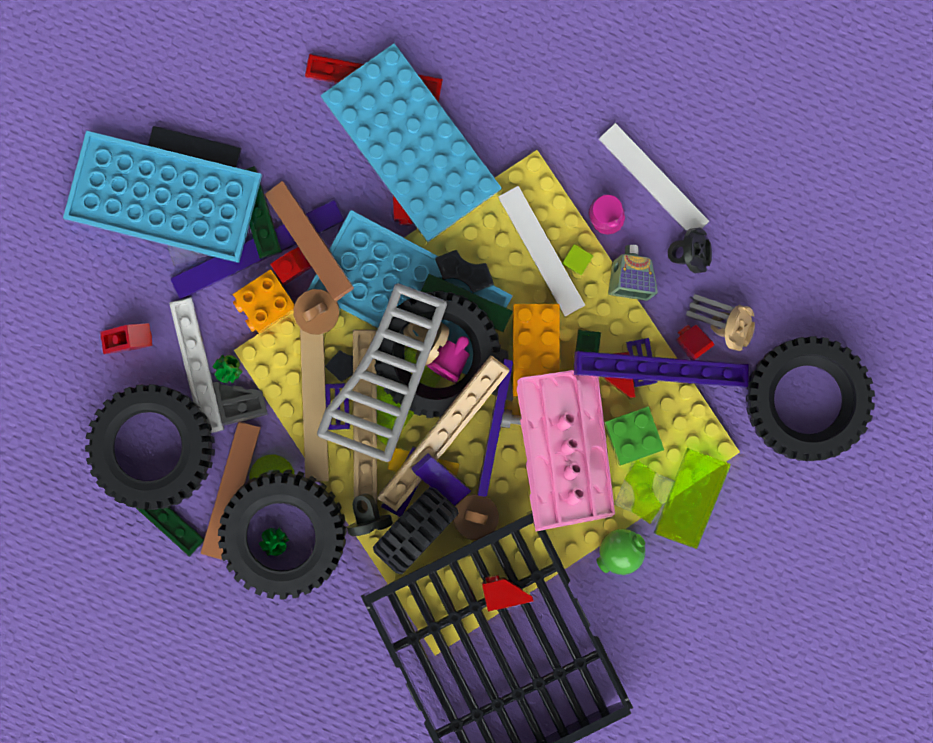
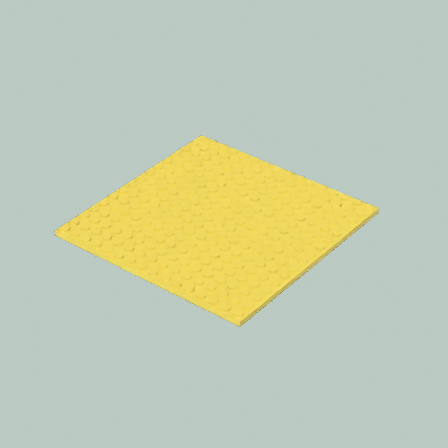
M538 150L496 176L495 180L502 189L431 241L427 242L418 229L404 237L437 256L457 250L461 258L469 263H486L494 286L513 295L507 309L513 311V304H557L498 198L500 195L519 186L561 263H563L574 244L593 255L581 276L564 266L585 306L566 317L560 309L559 372L573 370L578 330L601 332L599 353L628 352L626 342L649 338L653 357L677 359L638 299L608 295L613 262ZM340 309L336 325L329 332L324 333L325 366L339 350L353 356V330L377 331L378 328ZM293 311L236 348L234 352L304 456L300 327L296 324ZM512 312L504 332L495 330L499 336L501 349L508 351V357L513 361ZM641 344L643 356H647L645 344ZM636 345L632 346L633 355L638 356ZM405 346V360L416 364L415 356L417 350ZM425 366L419 381L424 385L434 388H444L456 384L438 375L427 366ZM512 366V371H511L512 391H513V366ZM325 368V384L347 383L350 379L349 377L341 382ZM461 373L457 383L465 377V374ZM599 377L604 422L649 406L664 450L619 466L605 429L615 515L609 518L545 529L564 569L598 548L604 537L610 532L628 528L740 453L695 384L657 381L658 383L634 387L635 398L629 399L605 381L603 377ZM377 385V400L400 408L401 404H396L392 400L393 397L390 394L387 395L384 391L385 387ZM330 388L331 402L335 398V388ZM492 394L439 458L460 464L457 477L470 488L471 492L467 496L477 495L496 397ZM513 397L512 402L506 400L504 409L512 410V415L521 416L518 397ZM349 399L350 414L353 415V400ZM344 401L340 405V410L345 412ZM377 410V424L393 429L397 417ZM409 410L396 448L411 451L413 446L417 447L440 418H426V415L418 416ZM332 417V425H336V419ZM351 424L350 429L328 430L353 440V425ZM510 424V428L500 427L486 496L496 505L499 513L498 525L495 531L526 516L527 512L532 510L521 425ZM377 434V449L385 451L389 438ZM327 440L329 481L320 482L327 486L325 490L328 493L333 492L335 503H340L342 507L340 512L344 514L345 520L350 525L356 522L352 505L354 500V453L350 448ZM377 459L378 511L380 516L391 515L394 524L400 517L381 508L383 502L378 499V495L396 472L387 470L389 462ZM423 480L419 483L406 510L430 487ZM452 521L401 575L396 574L373 550V546L390 527L383 530L374 529L369 534L356 536L387 584L476 541L462 536L456 529L454 521ZM533 523L520 529L538 569L541 570L553 564ZM510 534L500 539L499 542L518 580L531 575L512 535ZM491 544L478 550L490 576L499 575V578L504 577L507 579ZM468 555L458 560L477 601L484 598L481 583L483 580L471 556ZM447 565L437 570L456 611L468 606L469 604L450 566ZM555 572L545 577L544 581L547 582L548 580L556 576L558 573ZM429 575L417 580L416 582L435 621L448 616ZM533 583L523 588V590L530 593L538 587L536 583ZM408 585L395 591L416 628L420 630L428 626ZM487 607L482 609L487 621L499 614L497 610L488 612ZM474 614L461 619L468 634L479 627ZM453 624L440 630L448 647L460 640ZM433 635L425 637L424 640L434 655L439 654L440 650Z

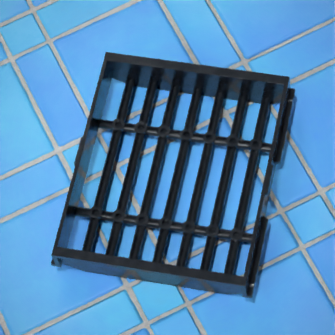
M532 510L527 512L526 516L371 593L367 592L361 595L395 667L401 669L410 695L417 709L422 712L425 718L424 725L433 743H443L441 737L453 731L460 743H470L463 726L473 721L476 722L486 743H496L483 717L493 711L497 712L511 743H522L504 708L505 705L515 700L536 739L534 743H574L632 714L630 709L633 706L599 637L593 636L589 628L590 623L578 599L574 598L568 586L570 579L546 530L537 531L553 564L541 570L536 565L520 532V529L532 523L535 527ZM510 534L531 575L521 580H518L499 542L500 539ZM490 544L509 581L522 589L536 583L574 660L561 667L530 602L520 604L553 669V672L541 677L507 608L498 609L497 611L533 681L522 687L519 686L482 611L483 608L487 607L485 597L477 601L458 563V560L470 555L483 582L486 581L485 577L490 576L478 550ZM447 565L450 566L469 604L456 611L437 573V570ZM555 572L558 573L595 648V651L583 657L544 581L545 577ZM429 575L448 616L438 621H435L416 582ZM407 585L428 625L416 632L395 592ZM385 596L388 597L407 635L394 643L374 604L375 601ZM471 614H474L512 691L500 698L461 619ZM453 624L491 700L490 703L480 708L440 631ZM431 634L470 710V713L460 718L457 717L420 642L421 639ZM409 645H412L450 722L436 729L398 653L399 650ZM599 658L621 702L606 706L587 667V664ZM577 669L598 708V711L588 716L585 715L566 677L567 674ZM555 680H558L578 720L566 727L545 685ZM535 690L538 691L557 729L556 732L546 737L525 698V695Z

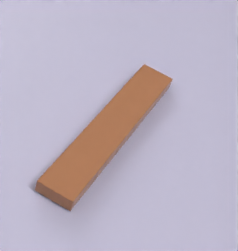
M281 181L264 195L333 300L338 301L353 290L354 286L287 185Z
M238 422L200 554L222 560L223 548L219 549L218 545L221 536H218V529L221 527L220 519L225 512L226 505L246 482L261 430L260 427Z

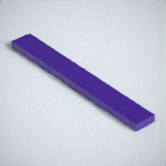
M335 200L306 213L318 234L344 222ZM284 224L275 228L282 251L297 244ZM254 239L244 243L239 263L214 257L170 278L180 300L269 257L259 258Z
M576 351L574 355V375L745 388L748 387L749 364Z

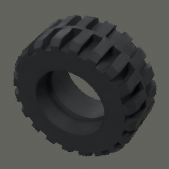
M429 487L373 546L374 553L396 574L402 575L459 514L458 509L436 488Z

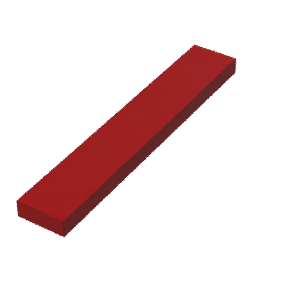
M309 54L305 78L339 83L364 64ZM418 74L439 102L443 79Z

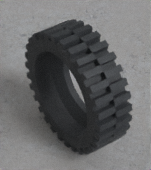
M436 291L426 293L447 302L442 320L451 321L466 332L472 344L473 360L465 377L454 385L434 388L419 382L409 410L418 416L426 415V418H441L490 355L501 362L499 336L492 320L490 321L487 317V313L481 310L475 302L469 301L464 296L451 292ZM409 298L397 306V308L432 320L436 309L435 306L413 298ZM393 316L388 329L404 335V328L410 322ZM383 338L378 350L405 360V345ZM376 360L375 370L378 371L379 376L408 386L412 376L409 371ZM384 388V391L387 395L390 394L393 397L392 400L396 404H402L404 394Z
M800 337L775 347L758 362L757 368L750 376L752 378L751 382L748 383L747 389L749 392L746 395V402H748L749 408L746 409L747 414L751 416L752 420L750 423L752 427L755 426L757 430L755 433L759 438L762 437L763 443L767 447H772L774 452L785 455L789 459L820 461L841 455L840 453L851 449V445L856 444L861 439L860 435L867 431L868 427L866 425L868 422H871L873 417L870 415V412L875 408V403H872L875 390H871L870 384H873L871 377L868 378L866 372H868L867 367L861 366L859 363L861 359L858 355L853 356L851 349L848 347L843 348L841 346L842 343L837 341L831 342L829 338ZM800 366H814L825 370L835 379L841 391V409L836 420L828 428L818 433L804 434L792 430L782 422L775 408L774 396L779 381L787 372Z
M141 384L136 385L135 388H125L123 393L117 392L113 394L114 398L112 400L107 399L103 403L105 407L95 412V415L98 417L95 421L91 420L89 426L92 427V431L86 434V439H90L89 445H85V452H89L90 456L86 458L87 465L92 466V470H90L92 477L98 479L96 484L104 488V493L114 497V500L118 503H124L128 507L156 510L169 508L171 505L182 503V500L185 498H190L193 495L192 492L199 490L202 486L200 484L201 481L207 479L209 474L206 472L213 465V462H210L211 455H215V449H212V443H215L214 436H211L210 433L212 427L211 424L207 423L206 419L208 418L205 413L201 412L200 407L192 402L188 396L164 386L154 384L146 386ZM146 412L158 413L168 418L176 426L182 442L181 456L175 468L165 477L154 481H140L126 474L118 464L114 450L116 435L121 426L131 417Z
M273 470L271 474L265 472L260 474L258 478L253 477L247 484L241 486L226 505L225 512L220 519L221 527L218 529V536H221L218 545L219 549L223 548L222 560L228 561L227 570L229 572L234 570L236 573L234 579L237 582L241 579L246 583L243 587L247 590L252 586L256 588L255 594L261 596L262 592L268 593L267 598L271 599L275 595H280V600L287 599L288 595H292V598H298L302 592L306 595L311 593L314 587L316 589L319 588L324 580H328L333 570L337 567L346 543L347 527L344 526L345 516L340 512L342 508L340 503H335L333 492L328 493L325 490L327 487L325 484L321 483L318 485L315 483L316 478L310 476L308 479L304 477L305 473L299 471L296 475L292 474V470H285L284 473H280L279 470ZM284 503L293 505L302 510L313 524L316 537L314 550L310 557L296 568L289 570L269 568L254 557L248 546L247 530L250 520L260 509L271 504Z

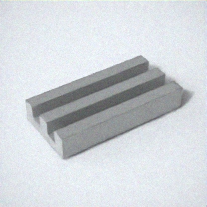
M694 294V301L690 303L689 307L691 308L690 311H687L686 315L725 329L727 319L734 307ZM699 302H702L723 309L725 311H728L729 315L700 306L698 304ZM696 310H699L725 319L726 322L722 323L698 315L695 312Z

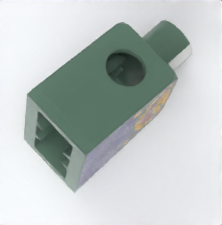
M637 245L625 246V254L620 255L612 263L608 295L648 301L658 293L652 260L647 257H640Z

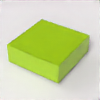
M574 244L562 265L581 276L593 255Z

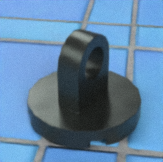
M702 228L689 229L685 234L684 240L675 241L669 246L668 258L670 261L676 264H686L694 274L706 272V267L710 266L712 261L711 243L704 236L707 233ZM679 247H682L683 255L677 258L676 251Z
M364 493L353 500L352 505L356 522L347 526L350 536L369 534L374 529L383 530L393 524L391 515L380 516L377 503L372 495ZM362 500L367 503V511L362 507Z

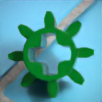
M221 355L212 366L216 369L214 375L223 383H228L229 381L234 383L242 373V370L239 369L241 363L232 355Z
M280 527L277 530L275 528H268L262 533L261 538L263 541H260L259 545L266 552L267 556L270 554L277 556L286 550L287 546L285 543L289 541V538Z

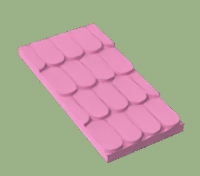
M574 370L520 378L517 381V394L522 417L520 422L527 457L526 467L531 490L530 501L535 530L541 531L609 518L615 515L599 377L574 375Z

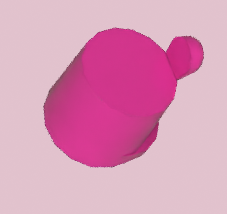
M600 196L590 205L589 219L595 230L599 233L606 235L614 234L624 224V210L620 200L615 196Z
M461 336L456 344L447 340L443 347L439 346L437 349L439 355L435 360L426 366L443 378L457 383L470 355L464 350L469 344V339L466 336Z

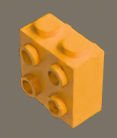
M271 269L233 294L235 300L232 301L239 313L245 312L248 317L245 322L251 331L256 330L259 334L294 311V302Z

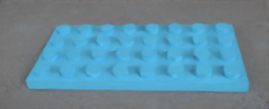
M395 43L320 95L427 242L434 239L502 189Z
M86 131L63 219L239 263L262 174Z
M350 210L329 249L354 286L353 290L337 301L339 308L376 328L379 327L395 284L399 283L421 291L428 274L442 279L435 260L438 257L437 255ZM316 274L307 291L312 289L327 291V289ZM445 279V281L472 293L469 286L458 279ZM494 285L474 293L507 308L513 295ZM401 294L397 306L410 297ZM441 320L449 328L448 341L456 344L461 336H466L469 339L466 332L457 324ZM470 339L468 346L464 349L470 354L462 370V373L465 375L468 373L473 360V348Z

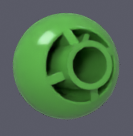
M617 529L607 534L600 545V556L596 559L599 568L604 573L611 571L618 575H627L638 570L645 559V541L643 537L628 529Z

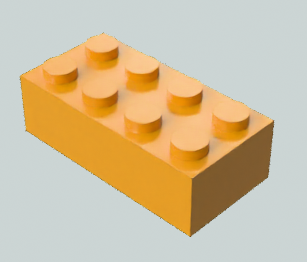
M513 304V397H518L517 381L520 378L559 372L560 304Z

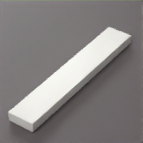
M616 123L599 138V141L686 232L692 228H703L709 223V220Z
M519 186L500 195L498 198L557 304H560V309L566 317L584 307L585 304Z
M190 297L170 302V309L193 402L207 416L208 419L206 421L212 427L210 433L222 431L224 426L193 299Z

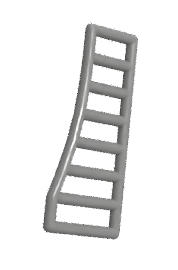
M399 283L394 285L382 320L366 354L342 390L324 411L317 431V435L320 438L385 462L391 461L447 307L445 300ZM401 294L435 306L436 309L432 320L397 308ZM394 316L427 328L428 332L424 342L389 330L388 327L392 317ZM383 338L419 350L420 354L416 364L379 351L378 349ZM376 359L412 373L408 386L366 370L372 360ZM360 379L404 394V398L399 408L353 391V388ZM348 398L394 415L397 418L393 429H389L338 410V407ZM332 417L389 438L385 451L328 431Z

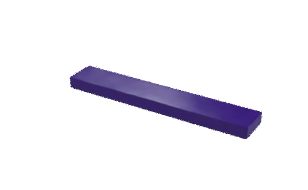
M503 358L502 364L508 367L510 371L497 387L477 489V495L486 497L488 493L513 361Z

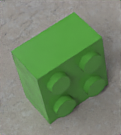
M649 406L604 422L619 466L664 450Z

